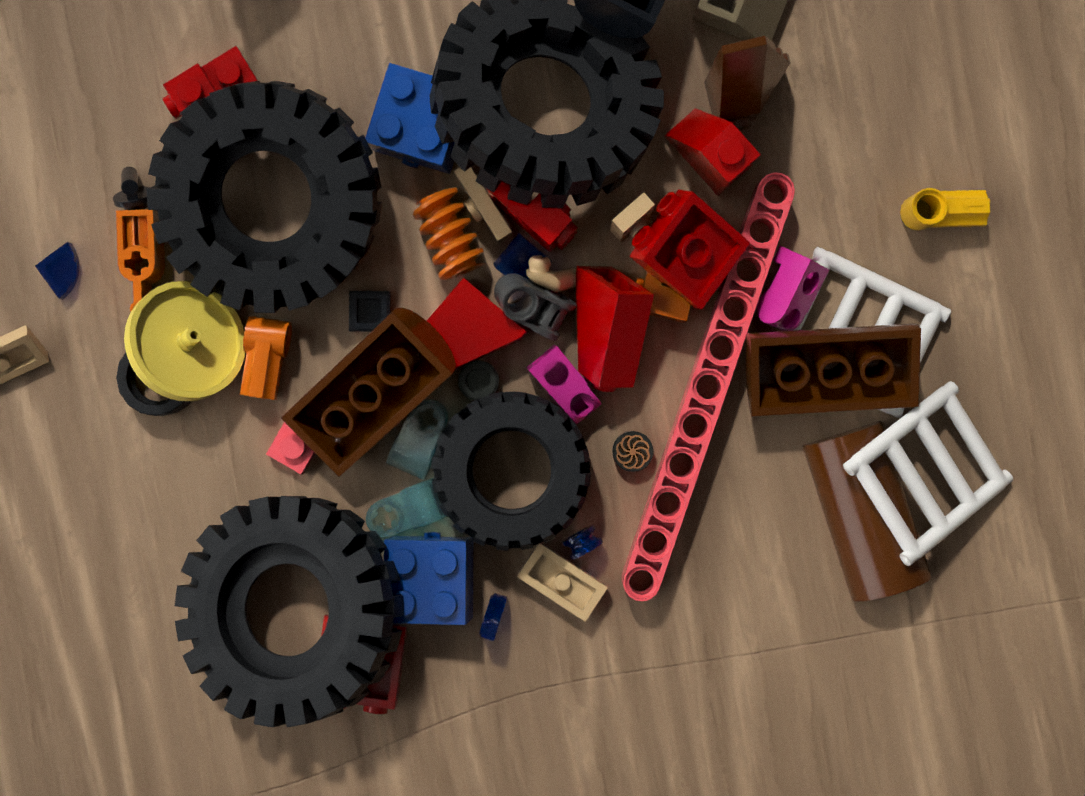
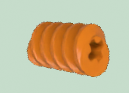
M457 187L444 189L421 199L415 204L420 206L412 214L415 220H427L419 228L421 235H433L426 242V248L428 250H440L432 258L433 264L447 265L438 274L440 280L454 279L486 264L476 263L475 261L484 252L483 248L469 247V244L478 237L477 234L463 233V229L471 222L470 218H457L456 216L465 207L464 203H451L449 200L458 192Z

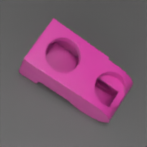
M779 246L773 261L781 266L770 289L759 298L757 314L764 323L781 331H793L799 327L806 313H808L829 269L805 256Z
M555 344L526 367L576 424L580 423L602 404L587 386L588 383Z

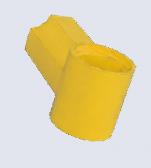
M926 188L904 200L900 209L901 220L910 229L918 231L939 227H984L987 225L990 214V198H988L986 190L939 191L934 188ZM919 200L925 201L930 206L931 215L929 219L923 218L918 213L917 202Z

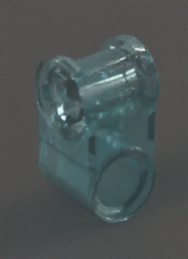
M433 399L423 400L408 414L402 430L397 435L386 461L387 465L424 480L432 465V458L436 452V443L440 434L445 430L449 418L448 411L441 402ZM432 408L434 409L433 417L438 420V424H432L425 428L422 426L424 419L419 417V412H425Z
M434 478L404 488L399 493L380 499L371 505L366 514V524L369 530L376 531L379 537L384 538L411 528L416 529L447 517L448 515L445 516L439 506L441 503L437 493H434L432 484ZM380 507H384L387 512H395L396 517L391 521V528H386L384 523H376L375 518L380 514Z

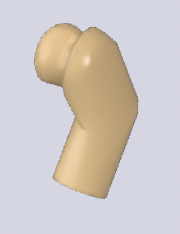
M535 255L529 259V269L526 270V273L531 282L553 292L576 288V268L552 271L549 270L551 260L548 257L543 258L541 255Z

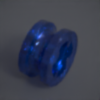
M593 524L574 533L562 542L564 547L571 548L572 553L570 557L572 560L587 554L603 543L601 537L597 538L594 535L596 528Z

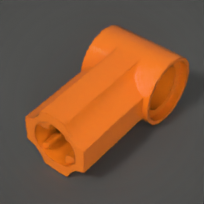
M257 316L248 317L243 338V349L246 352L240 395L277 400L283 358L287 357L291 343V322Z

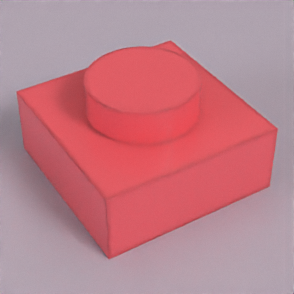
M284 422L266 455L297 473L304 474L315 452Z

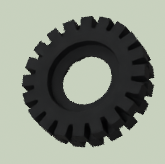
M481 0L480 6L472 1L459 12L456 24H450L443 38L431 80L433 84L429 95L431 114H438L434 127L442 144L455 142L450 157L463 171H466L475 164L478 165L480 170L476 182L493 193L502 181L510 184L508 200L528 205L533 192L541 193L542 208H563L569 195H572L577 206L596 201L601 189L608 195L622 185L626 176L633 173L650 145L661 121L658 117L664 105V90L656 89L662 78L656 59L644 61L650 46L643 36L638 38H621L602 32L588 23L578 12L576 6L567 4L568 0ZM535 57L550 58L566 64L582 78L588 89L590 110L587 118L578 128L565 134L545 135L537 133L536 130L512 117L506 109L501 94V84L506 72L516 63Z
M280 81L241 83L211 92L209 96L194 101L180 112L182 118L179 121L170 123L159 140L164 144L163 149L153 154L148 172L149 175L156 177L155 186L147 188L148 210H157L159 221L151 224L158 244L168 242L173 250L166 258L178 274L188 270L195 277L190 284L192 287L206 297L216 292L222 295L220 304L241 310L246 305L254 306V313H275L281 307H288L290 311L309 305L318 297H324L340 285L367 254L375 238V235H373L374 227L380 222L382 202L377 201V191L382 186L378 167L372 168L368 157L373 152L365 136L361 135L358 137L351 128L354 121L340 107L333 109L326 104V97L310 89L303 91L294 88L295 84ZM256 151L279 153L292 160L304 173L311 191V207L305 223L292 236L280 241H259L239 231L227 216L222 200L223 182L230 167L246 154Z
M267 496L249 500V506H235L220 515L223 524L209 525L196 540L204 548L203 551L189 552L181 572L192 577L191 583L188 585H177L174 605L176 607L188 608V618L175 621L178 642L192 640L194 647L193 650L184 654L183 658L191 674L205 672L208 676L199 687L212 701L226 698L228 701L224 710L239 719L255 716V725L277 727L286 724L287 727H293L344 712L343 708L356 705L370 693L367 688L369 684L380 682L391 665L384 658L386 653L397 651L402 630L393 628V620L396 617L404 616L403 595H393L391 584L400 581V577L394 561H383L380 553L387 546L377 532H365L362 529L365 520L351 510L336 509L338 503L321 498H307V496ZM280 564H295L309 570L322 584L328 599L329 615L323 635L312 648L295 656L278 655L263 647L253 635L247 619V600L253 584L263 572Z

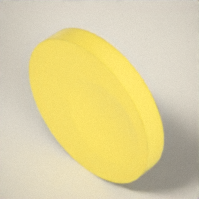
M189 281L166 283L146 294L132 309L124 334L126 354L136 375L154 392L177 401L202 400L221 391L237 376L245 358V351L243 349L244 328L235 309L220 304L222 295L213 292L206 297L192 287Z

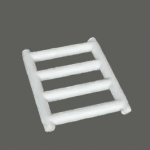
M816 247L811 260L851 279L829 328L848 327L866 287L888 297L875 326L894 325L903 304L925 314L920 324L921 363L940 321L945 322L949 318L951 309L837 254ZM811 305V307H810L808 313H806V315H805V317H804L802 323L799 325V327H797V328L794 329V330H801V328H802V326H803V324H804V322H805V320H806V318H807V316H808V314H809V312H810V310H811V308H812V305ZM904 408L878 409L897 418H900L904 412Z
M952 381L938 388L919 403V407H914L843 464L845 471L849 475H856L903 550L900 554V559L906 566H911L915 561L922 558L1013 481V476L1009 471L1000 469L957 399L956 394L959 393V388ZM942 406L988 479L974 493L927 419ZM913 429L960 502L946 516H944L899 443V440ZM884 452H886L932 526L917 540L869 465Z

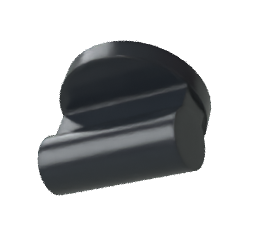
M125 167L122 170V191L113 196L114 205L124 208V210H141L148 207L147 188L150 187H138V173L135 168Z

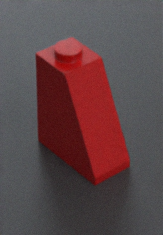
M697 108L692 110L665 134V138L717 196L740 178L761 155L732 122Z
M577 266L578 372L588 379L595 389L600 391L614 392L616 388L634 387L654 294L612 266Z
M464 277L427 319V322L439 332L451 349L456 363L455 370L523 339L527 334L520 325L508 318L499 307Z

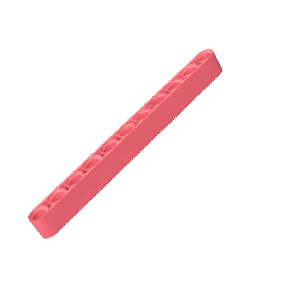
M774 172L762 178L754 188L739 233L750 244L721 283L622 572L621 580L624 590L629 597L636 601H647L657 594L669 563L794 198V184L783 173ZM775 184L781 188L783 192L781 203L774 204L767 201L763 193L765 185ZM761 222L769 228L770 238L767 242L760 243L752 238L750 234L752 223ZM746 260L755 265L757 275L754 281L746 282L740 279L737 274L739 261ZM727 299H736L743 305L744 312L740 320L732 321L725 316L723 306ZM715 337H723L730 344V354L724 360L716 359L710 352V343ZM704 375L714 378L718 386L716 394L709 399L701 397L696 389L698 380ZM691 414L699 415L704 421L703 432L694 438L687 436L683 429L685 418ZM678 453L687 454L691 460L690 470L682 476L674 475L669 466L672 457ZM665 492L674 493L678 499L676 510L670 514H662L656 507L658 497ZM652 531H658L665 538L663 548L654 553L646 551L643 548L645 535ZM639 570L649 572L652 577L650 586L642 591L634 590L629 584L632 574Z

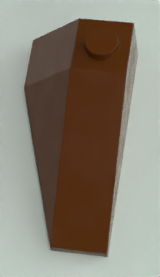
M766 36L721 46L704 82L712 115L732 122L739 131L751 127L750 121L757 118L790 65L789 55L787 53L783 54L780 47L775 48L774 42Z

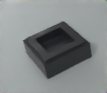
M349 291V332H371L391 313V291Z

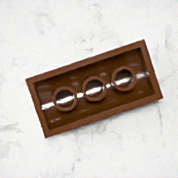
M396 308L291 407L281 419L340 477L453 374L456 368L453 353L439 332L424 318L409 309Z
M917 323L747 333L745 342V371L751 417L919 407L920 326Z
M882 421L802 445L851 599L858 602L896 595L923 585L932 578L925 555L911 566H906L902 562L900 554L903 550L856 475H849L843 467V464L855 453L885 431ZM884 452L869 465L917 540L919 538L899 474L886 452Z

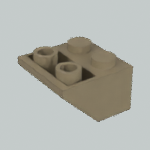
M700 0L692 20L742 40L766 36L772 41L787 0Z

